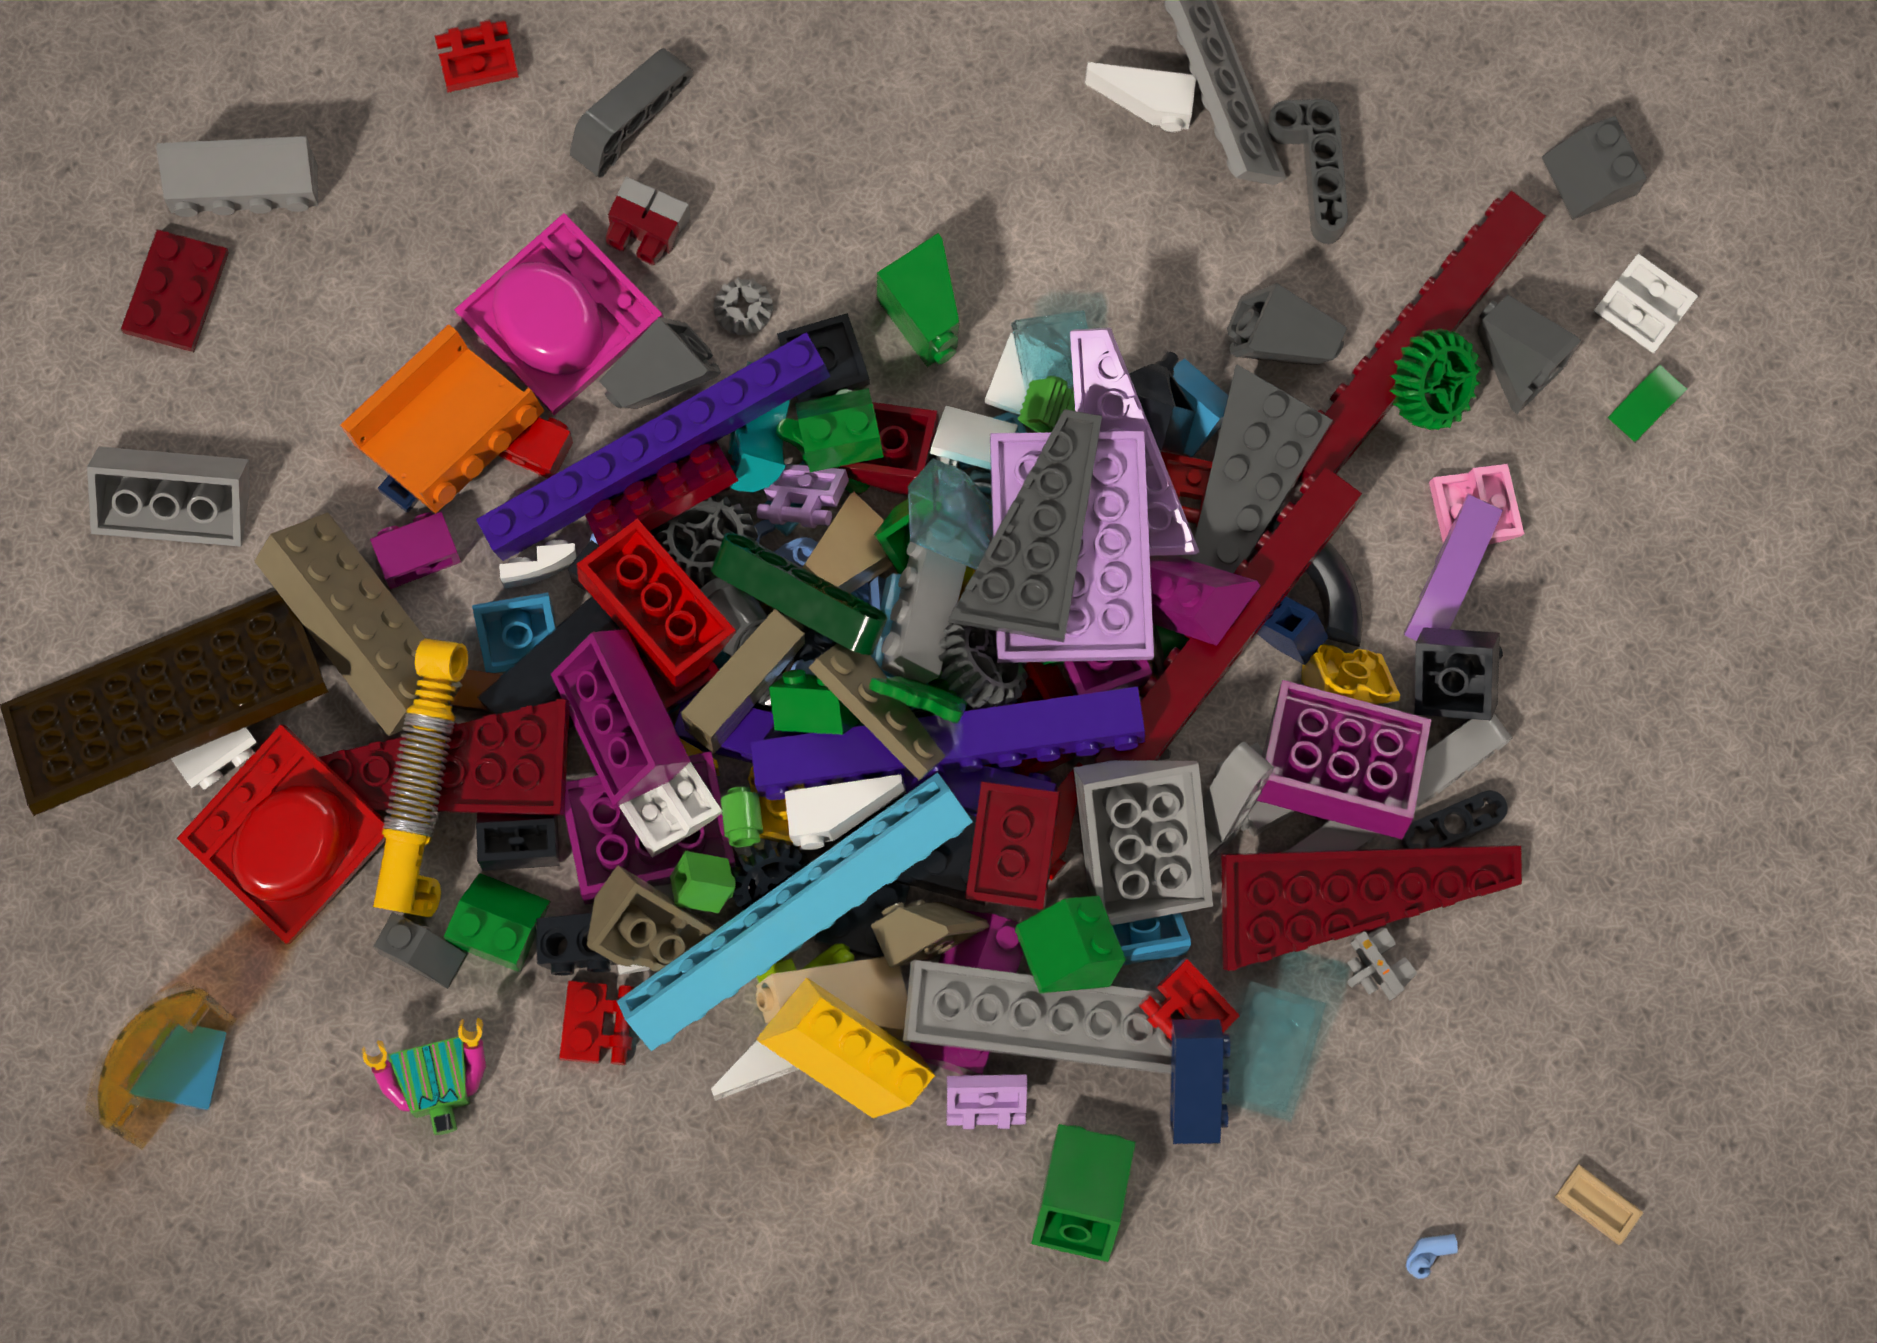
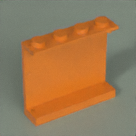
M448 324L342 422L340 426L360 451L436 514L441 508L452 501L455 495L473 478L477 477L494 458L506 450L510 443L528 426H531L544 412V409L529 387L524 392L471 351L458 331Z

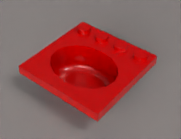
M280 724L255 751V754L245 762L177 837L202 864L285 944H291L386 840L382 834L383 826L385 825L383 822L385 820L283 724Z

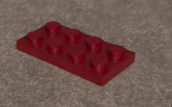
M715 441L710 445L703 444L698 446L691 452L690 456L677 463L666 464L659 469L656 475L644 482L638 481L629 485L624 493L612 500H603L597 503L585 516L600 547L637 518L648 531H651L738 482V479L718 443Z

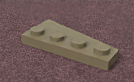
M838 643L816 658L810 665L809 669L918 780L927 775L945 758V755L907 704L869 689L872 677L887 678L871 655L856 653Z

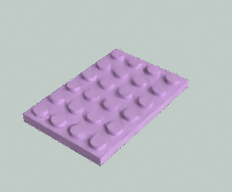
M1144 431L1099 433L1064 642L996 631L997 663L1153 659L1154 646ZM1051 432L990 434L993 537L1022 488L1026 477L1033 468Z

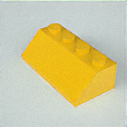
M808 977L804 979L756 1038L759 1043L872 1118L911 1106L935 1077V1074L919 1053Z

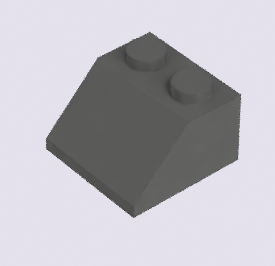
M1616 116L1580 129L1542 156V160L1572 220L1638 195L1647 179Z

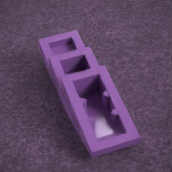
M1467 494L1435 559L1436 564L1419 596L1420 600L1404 631L1405 636L1417 641L1423 627L1450 629L1503 511L1502 509Z

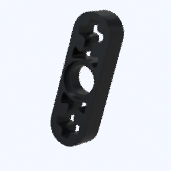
M1488 790L1412 822L1402 839V845L1404 848H1423L1420 843L1413 844L1411 842L1415 835L1414 830L1418 829L1420 834H1426L1434 829V825L1431 822L1436 821L1438 834L1426 841L1425 848L1451 846L1498 825L1507 814V802L1496 791ZM1483 800H1486L1489 805L1496 804L1498 806V809L1494 812L1495 818H1491L1488 813L1478 816L1475 822L1479 826L1474 827L1471 814L1483 807ZM1469 806L1470 812L1465 807ZM1450 814L1460 816L1465 823L1464 831L1460 834H1452L1447 831L1444 826L1445 817ZM1439 835L1444 839V841H1439Z

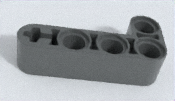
M665 48L658 50L581 116L574 129L570 156L598 178H602L605 175L603 171L610 164L613 166L616 163L621 143L672 101L688 85L692 79L693 70Z
M1325 99L1280 101L1271 109L1267 123L1268 133L1271 140L1277 144L1304 145L1311 232L1313 237L1321 243H1335L1342 236L1348 219L1338 108L1333 102ZM1322 118L1326 120L1328 125H1318L1313 119ZM1285 119L1292 124V126H1281L1278 124L1277 120ZM1316 152H1326L1331 158L1322 159L1316 155ZM1328 185L1334 192L1325 193L1318 186ZM1329 209H1331L1329 214L1331 225H1329L1328 220L1324 219Z

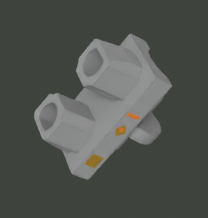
M1383 927L1368 935L1365 931L1357 935L1350 944L1366 968H1364L1357 957L1350 960L1348 965L1355 975L1347 983L1351 988L1361 983L1370 995L1379 989L1371 978L1373 976L1389 1001L1393 1000L1405 990L1404 986L1411 981L1417 972L1405 957L1391 967L1382 957L1383 953L1396 945L1387 928Z

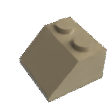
M924 899L915 901L906 907L903 902L892 905L882 911L883 918L871 924L889 967L911 964V961L914 960L930 961L990 927L984 918L944 902L926 904Z

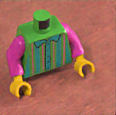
M477 1018V1030L469 1032L464 1028V1019H462L458 1029L459 1037L388 1054L389 1061L386 1060L385 1044L377 1040L381 1051L380 1054L374 1057L369 1056L363 1046V1060L366 1065L372 1067V1072L382 1093L400 1111H410L415 1118L430 1115L434 1135L451 1133L457 1130L453 1109L470 1104L469 1096L478 1091L486 1069L483 1041L480 1039L483 1031V1021Z

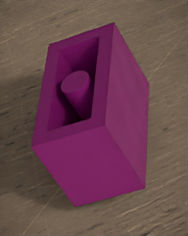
M433 512L421 514L413 519V523L400 528L398 526L384 528L377 533L376 537L370 539L390 590L461 563L442 512L437 514Z

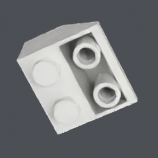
M245 727L173 757L171 760L191 788L200 785L205 790L224 777L219 770L231 762L235 767H238L254 755L255 752L252 750V747L257 742Z

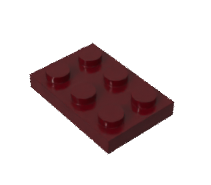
M157 229L121 326L123 334L194 352L229 255L228 249Z
M981 782L966 899L1045 909L1061 792Z

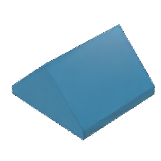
M1184 358L1174 367L1173 377L1196 411L1184 451L1187 456L1193 457L1221 428L1229 395Z
M548 592L472 605L486 672L498 673L507 671L556 628L554 610Z
M1181 913L1112 925L1126 958L1122 966L1183 956L1187 954L1191 947V939Z

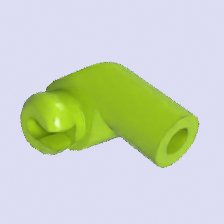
M837 943L819 954L802 969L853 962L854 955L850 952V947Z

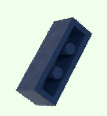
M1220 1019L1172 1020L1170 1130L1173 1144L1221 1143V1128H1228L1227 1104H1222V1093H1229L1228 1069H1223V1058H1230L1229 1034H1223Z

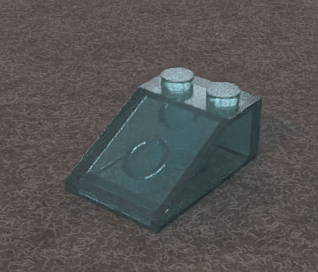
M933 458L908 485L910 542L977 569L993 539L992 504L966 472Z
M1250 981L1245 988L1239 1010L1240 1016L1237 1018L1231 1039L1230 1058H1226L1223 1068L1228 1069L1229 1093H1222V1102L1291 1122L1315 1046L1326 1003Z

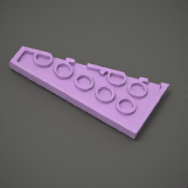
M1111 328L1074 329L1070 331L1075 411L1102 416L1100 432L1144 431L1150 556L1196 555L1199 553V549Z

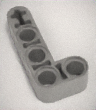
M1245 742L1240 743L1226 758L1203 799L1209 863L1234 839L1274 770V767Z

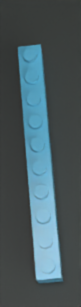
M937 772L617 1000L625 1020L651 1051L661 1044L668 1043L679 1031L693 1021L703 1018L710 1009L724 999L734 996L741 987L755 977L766 973L773 964L787 954L800 949L804 942L821 930L832 926L836 919L850 909L863 904L878 889L894 882L902 872L916 862L926 859L933 850L947 840L961 834L964 828L973 821Z

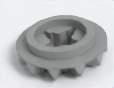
M737 277L733 282L723 284L721 290L715 295V317L725 330L733 334H753L761 330L771 318L773 311L772 298L766 286L760 285L753 278L741 280ZM740 293L745 297L746 302H753L752 305L748 306L747 318H744L740 308H733V306L738 304Z

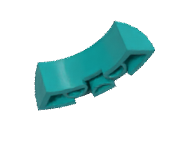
M790 400L730 433L728 454H731L732 460H735L734 466H730L738 479V482L730 486L731 489L756 492L768 488L779 479L786 465L783 459V440L776 435L775 430L778 423L786 418Z

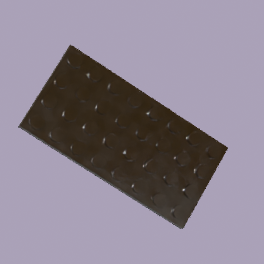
M277 590L2 703L0 708L26 802L33 816L310 701L328 693V689L303 624Z

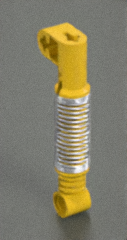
M423 639L417 647L415 669L417 674L423 677V680L417 681V686H420L421 690H416L415 695L419 696V699H414L413 705L407 708L406 718H404L405 722H403L410 727L404 726L402 729L413 733L401 734L402 737L406 738V741H400L401 744L405 745L404 748H398L399 751H403V755H397L398 758H402V761L395 762L401 766L394 769L395 772H399V775H393V778L398 779L397 782H392L396 789H390L391 792L395 793V796H389L394 802L387 803L388 806L392 807V809L386 810L391 816L384 817L385 822H383L385 825L383 826L382 834L386 838L373 902V907L430 917L439 906L441 898L439 881L435 878L419 874L424 848L431 842L432 833L434 832L432 830L434 826L432 825L435 822L430 818L437 817L432 812L437 811L438 808L433 805L440 803L434 798L441 796L436 791L442 789L437 784L443 783V780L438 777L445 775L440 771L446 769L442 764L446 763L447 760L443 757L449 755L444 750H448L450 746L445 743L452 741L446 736L453 734L452 729L455 724V716L451 712L452 706L448 705V702L454 701V697L450 696V692L455 693L456 687L452 686V683H457L463 678L468 666V651L462 643Z

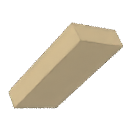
M1579 1164L1574 1168L1555 1195L1556 1199L1618 1245L1623 1243L1644 1213Z

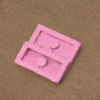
M1508 464L1472 468L1469 473L1433 477L1429 481L1443 543L1467 494L1503 510L1489 544L1511 540L1524 535Z

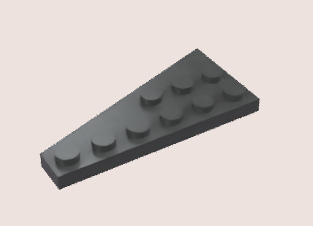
M1237 364L1233 374L1196 531L1195 542L1199 553L1190 557L1191 561L1230 573H1234L1244 559H1249L1255 545L1269 527L1333 424V420Z
M1063 410L1038 459L1026 477L1022 488L995 533L959 602L952 611L948 622L1064 642L1102 416Z

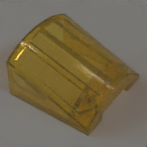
M178 981L161 990L140 1005L121 1024L109 1040L94 1070L88 1090L85 1111L102 1126L142 1150L147 1143L124 1127L142 1102L131 1094L130 1090L178 1025L192 1034L208 1010L230 1025H233L237 1019L199 987Z

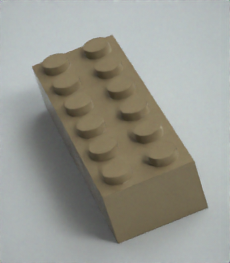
M328 512L270 534L254 562L386 734L391 736L402 731L404 726L410 727L403 722H405L404 718H406L407 708L413 705L414 699H419V696L415 695V691L421 690V687L417 686V681L423 680V677H420L416 672L415 654L420 642L426 639ZM460 682L452 683V686L456 687L455 693L450 692V696H456L463 686Z

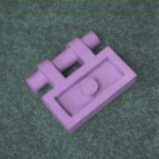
M785 464L786 466L779 479L764 489L767 500H771L772 503L771 505L759 504L757 517L770 520L772 524L784 525L786 522L800 523L802 527L815 528L817 525L829 526L832 520V513L828 510H821L822 506H837L849 481L846 469L830 468L810 473L806 465ZM791 503L803 504L802 508L790 507Z
M1026 1075L947 1076V1126H962L963 1129H975V1125H998V1129H1010V1125L1026 1124Z

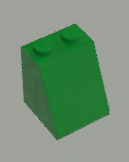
M937 233L877 272V301L927 368L935 362L938 365L944 364L955 355V349L958 348L959 317L942 237Z
M1058 1124L1031 1244L1108 1262L1121 1223L1136 1142L1126 1140L1115 1134L1105 1135L1088 1131L1077 1125L1066 1126Z

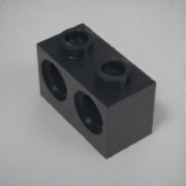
M592 913L537 918V965L551 970V975H573L577 968H587L588 972L611 971V965L618 964L587 946ZM567 939V948L559 955L558 946L562 940Z

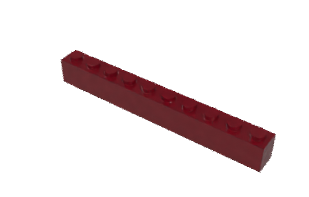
M1512 190L1503 200L1497 197L1491 203L1484 214L1488 217L1481 227L1476 223L1471 227L1462 240L1466 245L1459 253L1456 250L1451 251L1441 265V268L1444 269L1437 279L1431 276L1419 291V294L1422 296L1415 306L1410 302L1405 306L1396 319L1400 324L1393 332L1387 329L1374 345L1378 350L1371 358L1365 355L1352 371L1355 378L1348 386L1345 383H1341L1329 400L1333 402L1326 412L1321 409L1318 411L1332 419L1333 424L1298 478L1300 482L1304 484L1312 473L1318 476L1325 467L1335 474L1341 470L1394 406L1393 401L1396 395L1389 390L1395 385V380L1390 375L1397 372L1398 366L1394 361L1400 360L1403 357L1401 348L1410 347V337L1420 336L1421 331L1444 329L1455 332L1540 230L1546 218L1543 213Z
M1327 467L1318 476L1312 473L1299 490L1303 496L1296 505L1289 502L1277 518V521L1281 524L1273 534L1267 530L1254 547L1258 553L1249 563L1244 559L1233 573L1256 580L1261 586L1216 646L1185 635L1189 638V641L1182 650L1175 647L1162 664L1167 668L1158 680L1152 676L1139 693L1143 697L1140 704L1145 730V742L1138 743V747L1124 751L1116 750L1115 747L1101 748L1098 753L1094 754L1097 757L1094 764L1107 761L1159 760L1358 505L1362 495L1360 491Z

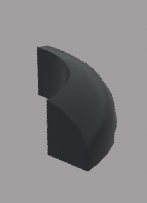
M1277 513L1273 519L1272 534L1281 524L1277 521L1280 513ZM1328 542L1305 573L1310 576L1319 591L1324 611V629L1328 639L1360 647L1363 616L1357 585L1342 556Z

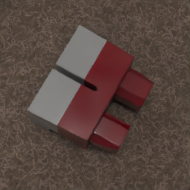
M625 177L608 213L610 225L606 234V243L614 249L624 251L631 237L642 241L636 252L637 257L654 266L664 252L670 254L681 229L684 230L691 218L689 204L660 191L656 195V189Z

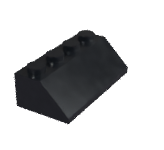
M590 597L477 698L491 714H502L519 710L522 707L536 706L556 701V699H562L551 673L592 632L621 629L597 601ZM637 649L640 658L642 659L644 655ZM569 714V728H570L571 726L574 725V723H573V721H572V719H571V717H570V714Z

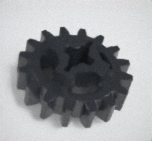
M781 839L776 847L772 846L770 840H765L764 848L760 850L755 845L750 846L752 854L749 857L745 855L738 856L741 867H731V873L735 878V890L732 896L737 906H742L743 910H745L810 864V861L798 846L793 844L788 847L784 839Z

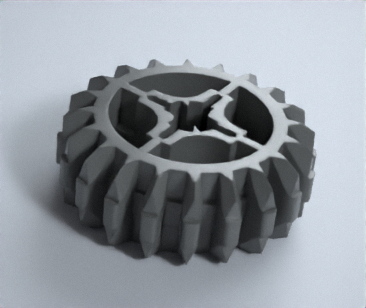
M713 495L708 498V501H702L661 524V532H657L655 539L689 578L697 584L698 588L701 589L711 580L718 578L712 573L711 568L724 537L722 532L724 527L734 534L742 535L758 543L757 528L753 525L752 517L749 513L744 514L740 503L731 506V501L727 496L720 502H717L716 497ZM679 544L685 545L686 549L691 551L692 556L690 560L677 550Z
M956 623L947 626L944 629V633L948 637H944L939 643L941 647L946 648V651L939 655V660L943 662L940 678L947 681L949 684L948 690H953L958 697L965 700L970 710L1015 704L1027 688L1025 680L1029 675L1023 669L1027 662L997 663L996 630Z

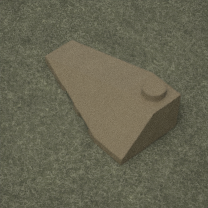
M617 865L595 896L587 946L618 965L627 967L638 965L649 967L652 971H660L716 931L717 928L685 907L675 906L673 899Z

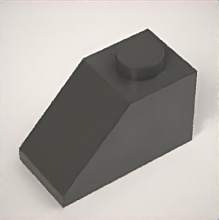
M394 912L391 913L373 946L380 955L447 989L466 957V953L428 929Z

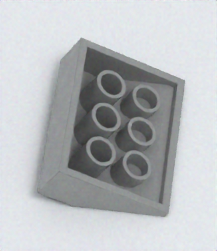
M1107 761L1074 767L1088 895L1100 896L1111 925L1213 907L1199 763L1197 761Z

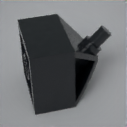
M1166 352L1161 361L1129 373L1159 450L1184 455L1196 411L1173 377L1174 367L1179 361L1178 356L1173 352Z
M1423 627L1416 641L1414 715L1491 721L1498 705L1499 659L1503 656L1502 648L1499 645L1500 633Z

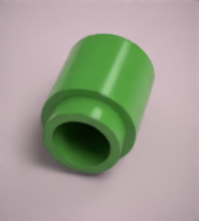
M749 787L729 789L728 795L721 798L725 837L729 838V844L733 847H747L758 844L761 841L760 834L763 833L759 794L751 792Z

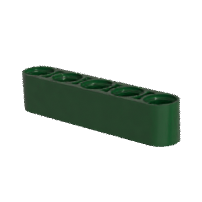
M726 533L711 568L715 576L856 653L863 655H872L888 619L884 612L742 535Z

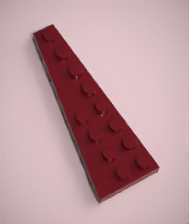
M556 699V701L536 706L530 705L519 710L492 714L460 724L455 723L452 729L453 734L446 736L452 741L445 743L450 746L448 750H444L449 755L443 757L447 760L446 763L442 764L446 769L440 770L445 775L438 777L443 780V783L437 784L442 789L436 791L441 796L434 798L440 802L437 805H433L438 808L435 812L565 815L570 701L567 699ZM400 737L383 742H373L354 749L335 751L332 754L320 756L319 758L375 811H386L387 809H392L387 803L394 802V800L389 798L390 795L395 796V793L391 792L390 789H396L392 782H397L398 779L393 778V775H399V772H395L394 769L401 766L395 762L402 761V758H398L397 755H403V751H399L398 748H404L405 745L401 744L400 741H406V738Z
M1492 845L1221 854L1223 969L1227 971L1238 970L1237 968L1257 962L1262 963L1286 953L1298 952L1316 944L1345 938L1385 926L1386 923L1406 917H1415L1420 915V913L1436 908L1448 907L1469 898L1484 896L1521 885V846Z

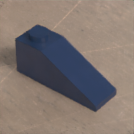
M1287 596L1257 633L1275 649L1304 665L1317 652L1318 647L1323 645L1328 639V635L1317 613Z

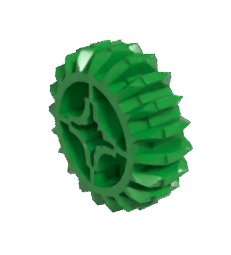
M1444 329L1421 331L1420 336L1410 337V347H1402L1403 357L1400 360L1394 361L1398 366L1397 372L1390 375L1395 380V385L1389 391L1396 395L1393 405L1400 409L1399 415L1408 420L1409 423H1412V425L1429 430L1450 428L1452 422L1461 421L1462 412L1470 411V400L1477 398L1474 394L1475 386L1481 384L1476 379V374L1482 368L1475 364L1479 355L1472 350L1473 344L1465 340L1460 334Z

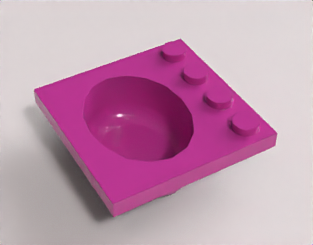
M565 213L558 217L454 309L456 314L527 388L529 387L533 391L535 396L553 415H556L621 358L658 317L664 318L656 306Z

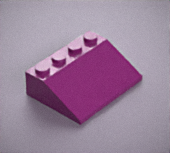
M1282 680L1262 757L1274 767V770L1256 801L1403 839L1414 818L1432 719Z
M712 752L688 756L693 767L721 808V794ZM598 775L566 782L565 817L580 892L585 905L594 903L595 896L617 865L653 887L671 884L670 875L685 851L727 858L730 870L731 867H736L732 846L729 844V838L724 835L722 813L684 840L651 857L620 807L612 806Z

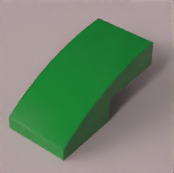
M1659 365L1609 415L1608 419L1636 443L1688 389L1664 367Z

